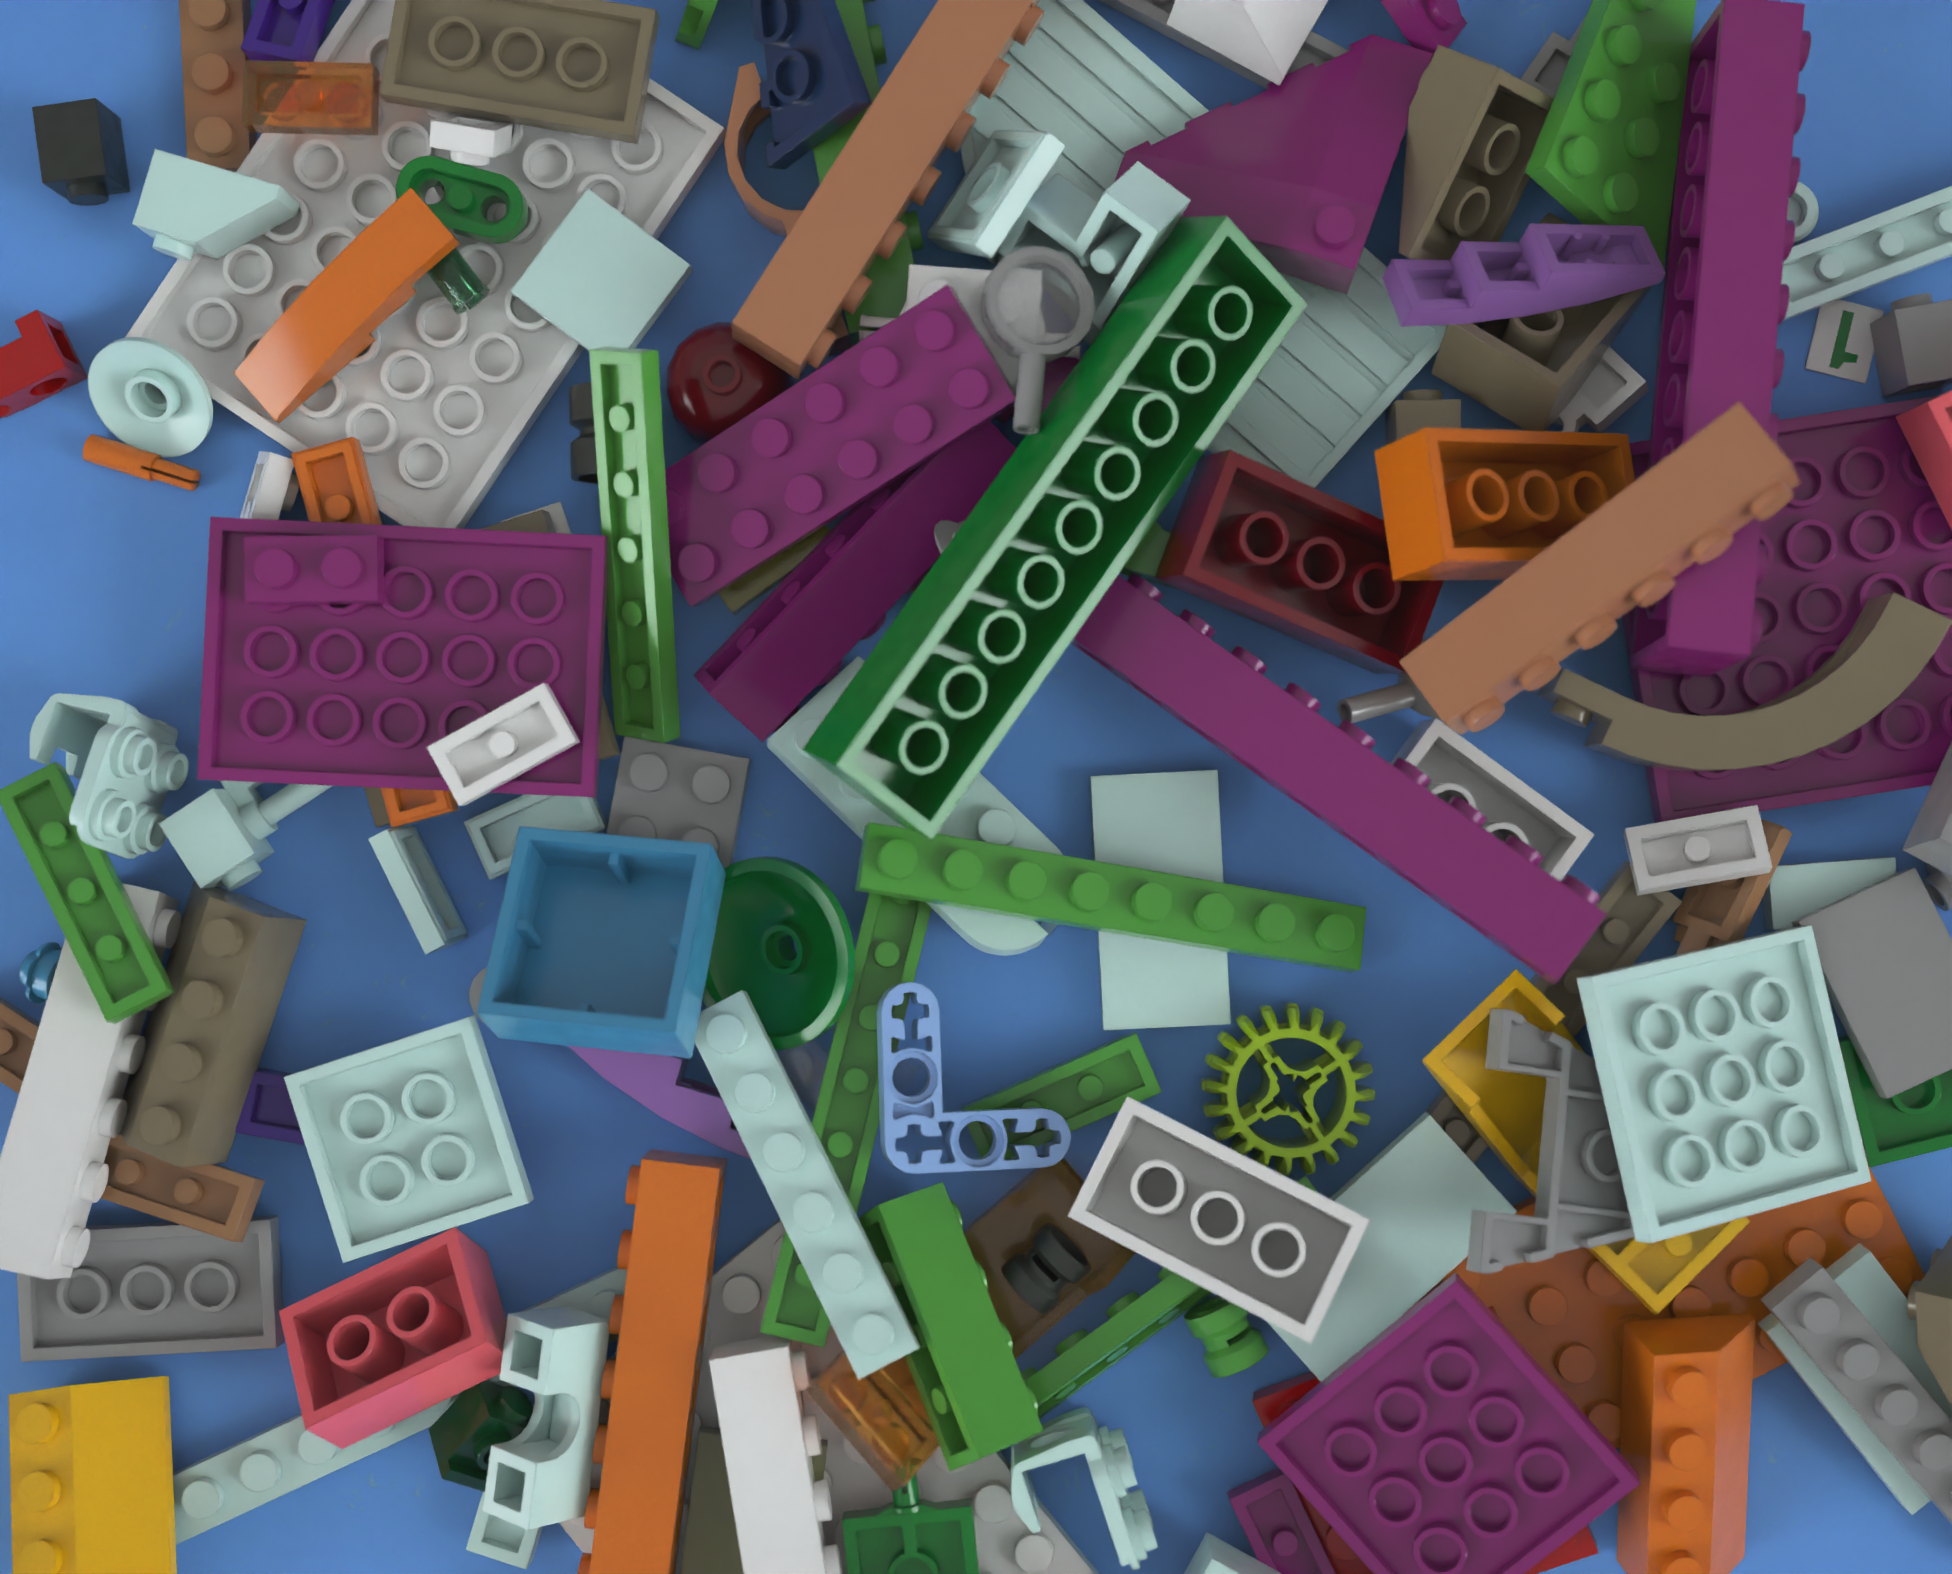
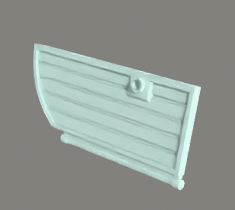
M1040 0L1037 7L1044 11V15L1025 46L1016 41L1013 42L1003 58L1005 62L1010 64V68L998 90L991 99L980 94L969 112L970 115L976 118V122L961 146L964 173L966 175L994 131H1046L1064 144L1065 147L1037 190L1056 173H1059L1088 196L1099 202L1104 192L1114 183L1125 151L1146 141H1149L1152 145L1185 129L1186 122L1209 112V110L1083 0ZM1365 247L1347 295L1280 273L1308 305L1209 444L1207 450L1212 454L1226 450L1235 451L1316 488L1440 348L1447 325L1401 327L1382 279L1387 266ZM996 251L992 258H985L992 264H999L1004 257ZM1018 268V269H1015V270H1013V271H1011V272H1023V271ZM1040 284L1039 301L1069 328L1073 329L1077 316L1076 310ZM1091 323L1090 330L1082 339L1091 345L1105 324L1099 328Z

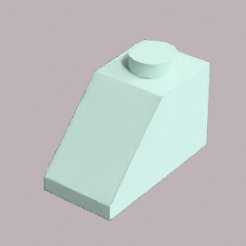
M155 149L132 224L154 239L152 248L161 253L186 261H192L194 252L218 259L297 216L300 203L279 185Z

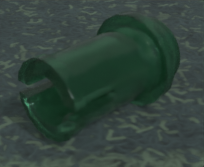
M454 248L427 272L450 302L452 309L457 315L466 311L465 304L470 310L479 304L490 292V289L486 284L482 283L457 248Z

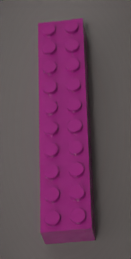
M1721 0L1691 43L1669 223L1666 275L1664 278L1647 472L1738 402L1744 406L1773 442L1776 443L1779 419L1776 413H1771L1772 390L1778 386L1784 367V352L1782 349L1776 348L1778 325L1783 322L1786 316L1790 298L1789 286L1781 284L1783 261L1789 257L1795 237L1794 221L1787 220L1788 199L1794 194L1800 175L1799 157L1792 156L1794 135L1801 127L1806 106L1805 95L1797 93L1799 72L1803 70L1807 62L1811 46V34L1809 31L1803 30L1805 4L1774 0ZM1754 517L1731 534L1734 537L1733 542L1715 559L1705 564H1698L1695 561L1673 578L1675 585L1660 600L1647 607H1640L1638 604L1635 606L1630 669L1709 677L1750 656L1751 650H1754L1758 645L1762 631V614L1760 610L1754 609L1756 584L1761 583L1768 561L1767 546L1760 543L1762 520L1759 521Z

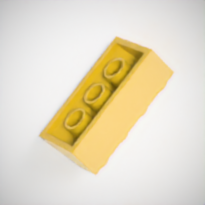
M169 1376L69 1385L8 1395L12 1574H177Z

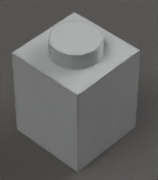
M1924 293L1891 302L1892 311L1870 323L1883 398L1946 387L1952 384V300L1933 303L1931 293Z

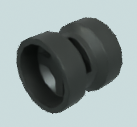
M1046 1222L1033 1235V1245L1024 1254L1015 1253L1001 1267L1005 1279L1015 1292L1028 1305L1041 1314H1047L1059 1302L1060 1291L1068 1283H1078L1091 1270V1265L1082 1251L1065 1233L1049 1222Z

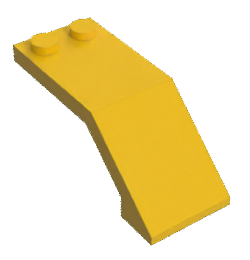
M1515 969L1422 1060V1063L1507 1170L1536 1198L1546 1078L1485 1069L1490 1009L1514 1010L1525 1016V1021L1545 1032H1554L1572 1042V1047L1583 1053L1584 1051L1562 1023L1565 1015ZM1742 1217L1653 1243L1637 1242L1635 1237L1587 1249L1656 1315L1750 1221L1746 1217Z

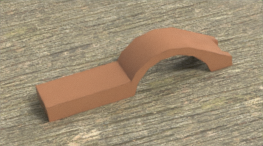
M755 62L740 66L724 140L727 169L734 189L749 215L772 233L787 237L803 210H786L762 199L746 181L744 175L746 149L756 128L771 116L770 109L761 107L759 83L762 82ZM841 313L830 330L838 335V339L829 356L846 351L852 347Z

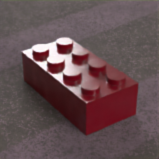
M1232 450L1201 456L1198 460L1154 577L1374 674H1408L1399 661L1421 645L1444 580L1393 581L1383 519Z

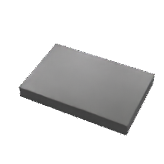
M1915 867L1898 872L1791 922L1793 927L1812 925L1828 997L1879 1098L1888 1099L1952 1069V939Z

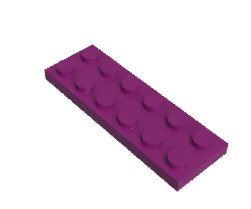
M949 285L944 286L665 469L671 575L690 607L699 606L1015 405L1016 393L953 287Z

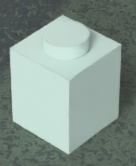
M212 788L159 823V826L200 889L225 886L228 891L235 890L261 874L262 869L258 863L275 853L266 838L259 840L247 829L240 818L238 807L226 789Z

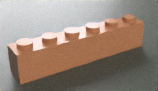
M1738 402L1399 661L1445 725L1460 735H1463L1468 730L1475 733L1487 728L1505 712L1503 704L1523 689L1530 692L1547 684L1559 673L1561 669L1559 663L1578 648L1582 647L1583 650H1588L1605 641L1616 630L1618 624L1615 621L1637 604L1640 607H1647L1664 597L1675 585L1673 578L1695 561L1698 564H1705L1722 554L1734 540L1731 534L1754 517L1759 521L1764 520L1781 510L1793 497L1791 490L1801 483L1793 464L1744 406Z

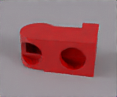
M35 310L15 320L22 337L0 348V419L24 410L88 378L61 322L39 310Z

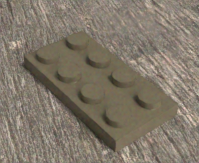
M395 0L379 94L389 103L638 144L660 18L656 9L604 0Z

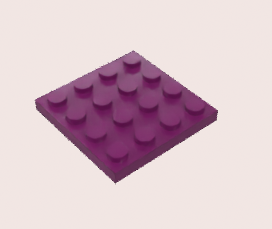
M1456 1272L1258 1433L1257 1443L1373 1574H1524L1640 1485L1638 1473Z

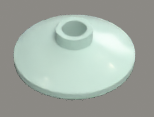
M127 337L111 342L93 359L88 373V389L92 404L106 427L125 444L161 455V457H177L191 452L207 437L213 421V405L210 393L198 371L177 351L155 340Z

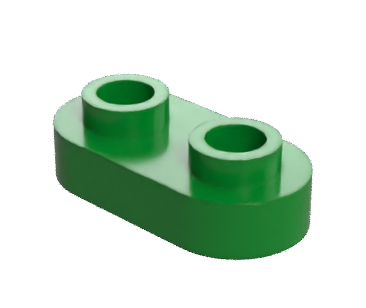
M421 156L408 162L397 178V198L399 199L408 189L412 188L451 233L491 244H501L517 237L526 225L528 219L526 199L516 184L504 175L436 156ZM434 186L444 187V196L441 201L436 204H427L425 202V195L430 188ZM495 203L506 204V213L502 219L498 221L487 220V210L491 205Z

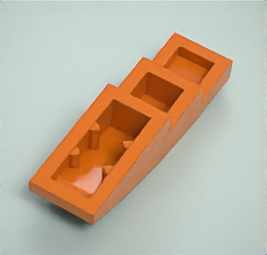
M412 188L408 189L364 229L307 286L265 333L234 374L276 422L281 423L375 341L370 333L413 297L417 291L412 285L460 243Z

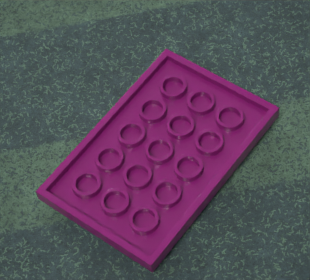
M210 517L197 779L451 791L427 747L533 688L546 683L549 684L580 742L489 793L597 798L607 600V536ZM379 535L384 538V603L250 605L245 603L244 536Z

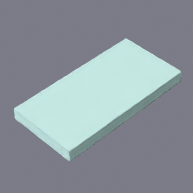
M1218 770L1090 776L1094 861L1224 883ZM1098 931L1102 1028L1104 1031L1231 1024L1227 952Z
M1424 1112L1329 1198L1370 1219V1222L1312 1343L1310 1344L1268 1321L1266 1322L1320 1381H1323L1398 1320L1468 1256L1472 1209L1515 1214L1517 1211L1428 1113Z
M1857 1244L1829 1266L1826 1272L1952 1420V1406L1918 1349L1916 1320H1911L1908 1317V1299L1874 1255L1862 1244ZM1770 1313L1761 1320L1758 1325L1898 1502L1911 1515L1929 1503L1931 1500L1775 1316Z

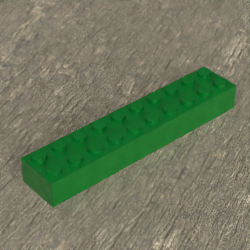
M1227 216L1182 217L1042 412L1039 432L1027 434L802 749L895 822L930 840L934 838L1308 305Z

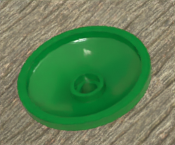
M763 856L731 864L724 868L726 877L702 1001L708 1008L741 990L746 991L775 1050L795 1048L811 1042L829 1030L837 1021L848 1002L852 990L855 973V950L846 915L827 885L810 870L796 862L779 857ZM792 939L796 944L797 953L793 949Z

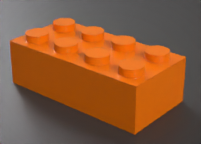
M1425 427L1374 451L1393 581L1506 580L1635 482L1628 434Z

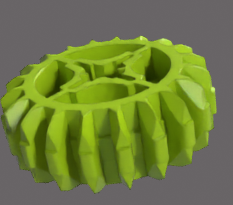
M1294 1002L1285 1003L1281 1022H1277L1275 1012L1270 1005H1261L1259 1007V1015L1263 1026L1255 1028L1252 1021L1246 1015H1239L1236 1018V1022L1245 1035L1238 1042L1225 1031H1221L1217 1036L1220 1043L1231 1050L1227 1058L1225 1059L1215 1053H1208L1205 1057L1207 1065L1221 1071L1220 1078L1205 1077L1200 1080V1087L1203 1091L1220 1093V1098L1208 1101L1202 1106L1204 1114L1207 1117L1226 1115V1118L1216 1124L1212 1130L1216 1139L1221 1141L1238 1134L1232 1142L1230 1149L1245 1156L1254 1147L1252 1160L1265 1167L1268 1166L1272 1155L1275 1156L1276 1172L1285 1177H1288L1292 1170V1158L1298 1157L1299 1164L1307 1175L1315 1173L1316 1164L1312 1154L1319 1151L1331 1165L1339 1161L1338 1153L1332 1148L1331 1144L1339 1138L1346 1146L1354 1148L1358 1143V1139L1346 1129L1347 1125L1351 1120L1359 1125L1367 1126L1371 1119L1362 1110L1354 1108L1355 1102H1368L1375 1099V1090L1364 1085H1355V1080L1365 1078L1373 1073L1372 1065L1366 1061L1349 1062L1363 1048L1361 1042L1356 1038H1352L1337 1045L1344 1034L1346 1025L1340 1020L1335 1019L1320 1031L1324 1012L1316 1007H1311L1303 1023H1299L1300 1012L1298 1005ZM1283 1038L1305 1039L1318 1044L1325 1053L1314 1060L1308 1057L1297 1064H1287L1274 1052L1269 1042ZM1253 1054L1262 1072V1081L1259 1088L1247 1097L1249 1102L1238 1108L1236 1096L1238 1078L1244 1064ZM1272 1063L1283 1075H1287L1293 1082L1297 1075L1301 1076V1081L1296 1084L1294 1090L1298 1096L1296 1100L1303 1109V1114L1291 1102H1286L1281 1096L1277 1103L1274 1102L1273 1097L1280 1092V1087L1276 1082L1278 1077L1271 1068ZM1335 1071L1337 1082L1335 1100L1329 1114L1321 1123L1314 1109V1096L1316 1091L1328 1081L1327 1075ZM1277 1115H1288L1293 1117L1303 1130L1304 1135L1289 1139H1277L1264 1136L1249 1126L1261 1118L1266 1122Z

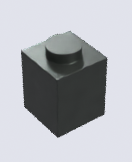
M96 98L32 107L41 177L44 185L67 199L71 204L80 206L104 204L109 201L108 195L130 192L121 119Z

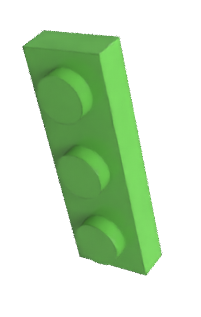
M1133 1031L961 1106L960 1110L1025 1107L1049 1109L1060 1114L1069 1125L1070 1132L1120 1111L1127 1096L1141 1102L1162 1091L1137 1033ZM1011 1118L1003 1119L1008 1138L1004 1158L1012 1157L1009 1144L1024 1143L1038 1147L1054 1139L1053 1130L1043 1128L1041 1119L1036 1120L1034 1131L1018 1133L1008 1131ZM981 1121L970 1122L967 1124V1127L980 1157H983L992 1146L993 1137L991 1130Z

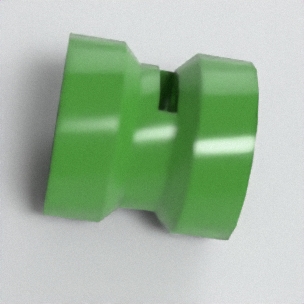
M1217 1294L1192 1307L1184 1315V1319L1193 1337L1201 1339L1206 1348L1203 1358L1212 1377L1222 1378L1239 1373L1256 1364L1267 1355L1269 1348L1260 1330L1251 1327L1247 1319L1249 1311Z

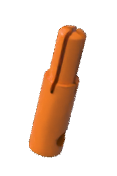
M91 434L86 439L82 455L85 461L151 482L158 480L190 491L196 490L200 483L198 480L201 479V474L198 470L164 460L161 455L105 437Z

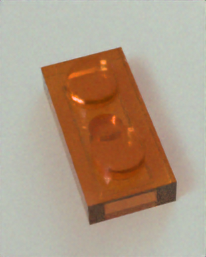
M244 60L242 125L250 133L378 136L380 72L373 63Z

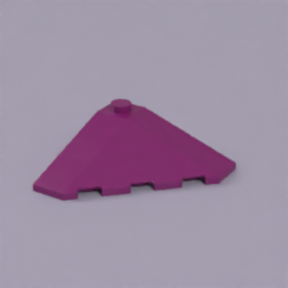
M1371 34L1350 44L1348 52L1317 67L1310 63L1285 75L1280 86L1270 82L1267 84L1266 91L1235 106L1228 102L1186 122L1184 130L1151 145L1149 141H1146L1125 151L1114 183L1139 161L1191 200L1181 218L1227 216L1279 273L1347 295L1408 127L1409 107L1418 90L1420 78L1432 60L1433 53Z

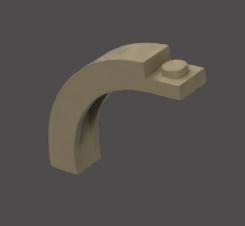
M1894 592L1868 598L1850 633L1836 652L1816 672L1778 698L1755 708L1730 715L1698 716L1673 713L1650 707L1624 697L1566 668L1560 669L1559 673L1551 681L1542 686L1537 696L1554 703L1550 712L1566 722L1583 728H1587L1590 721L1594 722L1595 724L1584 746L1614 759L1645 767L1676 771H1718L1769 765L1805 755L1831 744L1861 727L1885 709L1916 679L1937 651L1952 624V620Z

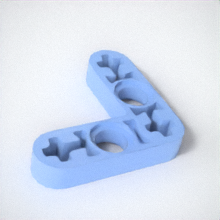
M914 982L895 984L884 991L878 1001L876 1011L879 1126L882 1155L890 1165L903 1172L923 1174L1044 1168L1055 1165L1065 1157L1071 1142L1069 1125L1060 1114L1053 1110L1025 1107L943 1111L940 1010L937 998L930 989ZM904 993H911V1000L914 1004H923V1017L915 1018L912 1022V1039L918 1040L926 1037V1051L909 1047L891 1051V1038L905 1040V1024L903 1020L893 1018L891 1013L892 1005L903 1003ZM907 1058H915L920 1061L926 1068L927 1081L924 1088L912 1096H904L899 1093L894 1087L892 1080L893 1070L896 1065ZM1011 1118L1008 1131L1015 1133L1034 1131L1036 1120L1041 1119L1043 1128L1053 1130V1142L1043 1144L1041 1155H1037L1035 1146L1024 1143L1009 1144L1012 1157L1004 1158L1008 1138L1003 1119ZM948 1121L944 1137L946 1152L949 1156L948 1161H940L943 1149L937 1147L918 1149L916 1160L910 1162L907 1152L896 1149V1138H902L907 1135L908 1125L915 1124L916 1133L923 1136H942L939 1122ZM981 1121L991 1130L993 1137L992 1146L983 1157L970 1159L960 1149L959 1136L967 1124Z

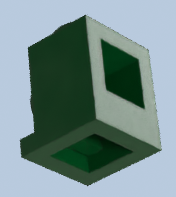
M489 1381L481 1382L465 1390L428 1429L442 1479L485 1492L491 1445L513 1440L522 1433L531 1419L533 1406L527 1395L515 1387H504Z

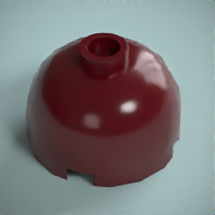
M716 322L696 329L677 346L667 367L666 396L675 420L694 441L703 445L792 387L794 381L792 375L733 339L731 322Z

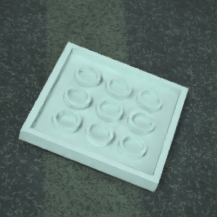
M1812 925L1783 929L1576 978L1634 1236L1637 1242L1653 1243L1871 1182Z

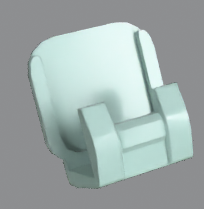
M54 694L36 716L30 731V759L49 765L55 749H60L66 752V771L68 775L80 779L69 815V822L77 826L80 839L87 845L122 858L134 859L148 851L155 852L161 848L167 836L159 826V823L166 819V816L160 814L167 792L169 790H178L185 782L188 774V759L184 754L179 753L178 748L175 746L178 738L177 728L139 713L137 708L122 700L105 696Z
M1081 1407L1042 1424L1043 1432L1011 1445V1498L1016 1513L1032 1533L1040 1532L1041 1524L1037 1514V1510H1040L1039 1501L1029 1470L1085 1454L1121 1566L1130 1564L1133 1571L1140 1569V1561L1148 1559L1147 1551L1158 1548L1152 1518L1142 1489L1132 1492L1128 1489L1138 1484L1132 1467L1134 1466L1122 1428L1109 1431L1108 1426L1098 1428L1094 1414L1092 1415L1091 1410L1087 1407Z

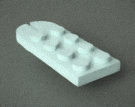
M858 655L768 739L767 748L863 841L864 827L869 822L901 828L907 827L895 822L802 750L865 662ZM980 772L936 833L1063 855ZM926 902L968 944L980 951L993 955H1016L1034 949L1058 925L1042 921L1037 923L1035 920Z

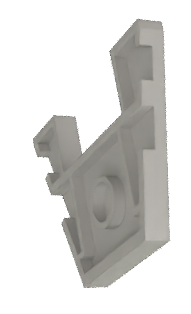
M1490 1009L1485 1069L1546 1078L1535 1214L1533 1217L1472 1209L1467 1270L1491 1274L1502 1271V1267L1522 1262L1534 1263L1554 1258V1254L1582 1247L1593 1248L1635 1237L1595 1059L1572 1047V1042L1556 1033L1545 1032L1525 1021V1016L1514 1010Z

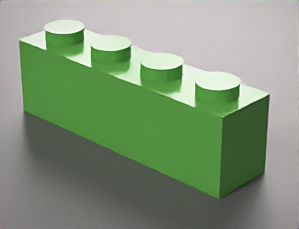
M941 1182L884 1202L858 1217L921 1345L919 1349L904 1357L949 1471L982 1459L1043 1432L1044 1429L1038 1417L1036 1397L1032 1389L1023 1380L1012 1353L1013 1344L1010 1333L1006 1326L999 1321L987 1291L986 1274L982 1266L972 1255L962 1230L963 1221L957 1205L949 1198L944 1183Z

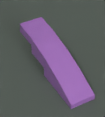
M1530 223L1519 242L1461 241L1451 260L1392 259L1382 279L1401 327L1469 324L1545 313L1600 301L1655 285L1662 281L1666 273L1644 226Z
M568 1046L605 1080L661 1118L719 1148L751 1159L717 1087L684 1077L689 1058Z

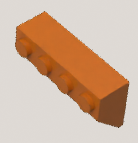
M1750 1313L1624 1322L1620 1454L1638 1473L1640 1485L1618 1501L1616 1560L1626 1574H1730L1745 1557L1755 1318Z

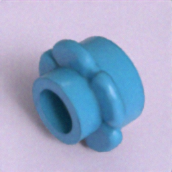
M45 943L38 950L29 953L22 962L19 972L20 982L28 987L25 991V996L33 1003L41 1004L48 998L63 948L58 943Z

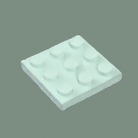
M475 1015L284 1077L343 1263L528 1204L534 1199Z

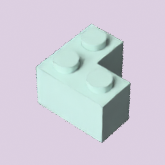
M1139 161L1104 192L1099 202L1088 196L1059 173H1056L1035 191L997 249V252L1005 257L1007 254L1023 247H1048L1067 255L1084 271L1093 289L1095 313L1092 323L1101 328L1110 319L1170 235L1191 200ZM1022 266L1019 268L1025 273L1041 274V285L1076 310L1075 299L1069 287L1054 272L1039 266Z

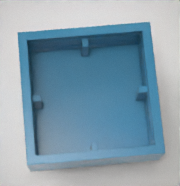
M519 826L478 1004V1016L499 1039L691 1058L726 872L713 845L710 843Z

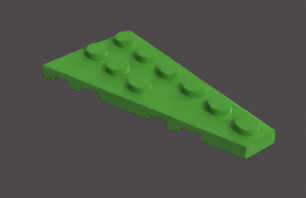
M1592 0L1525 173L1584 225L1644 226L1664 268L1696 0Z

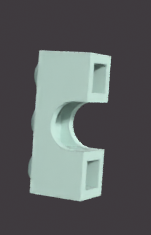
M568 1306L508 1314L499 1380L534 1392L535 1403L531 1419L520 1435L511 1441L491 1445L483 1504L484 1512L527 1530L585 1516L593 1466V1446L601 1404V1383L609 1341L608 1319Z

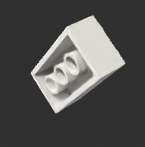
M1128 1096L1068 1214V1217L1310 1344L1370 1222V1219Z

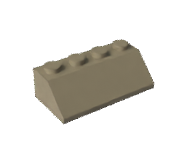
M194 880L181 919L179 934L172 946L165 967V972L175 993L160 1000L154 1010L151 1011L143 1034L145 1038L144 1056L138 1070L134 1074H130L122 1098L127 1102V1114L120 1132L128 1146L180 1168L227 1162L236 1135V1126L254 1072L257 1071L307 921L306 919L221 887L200 889Z

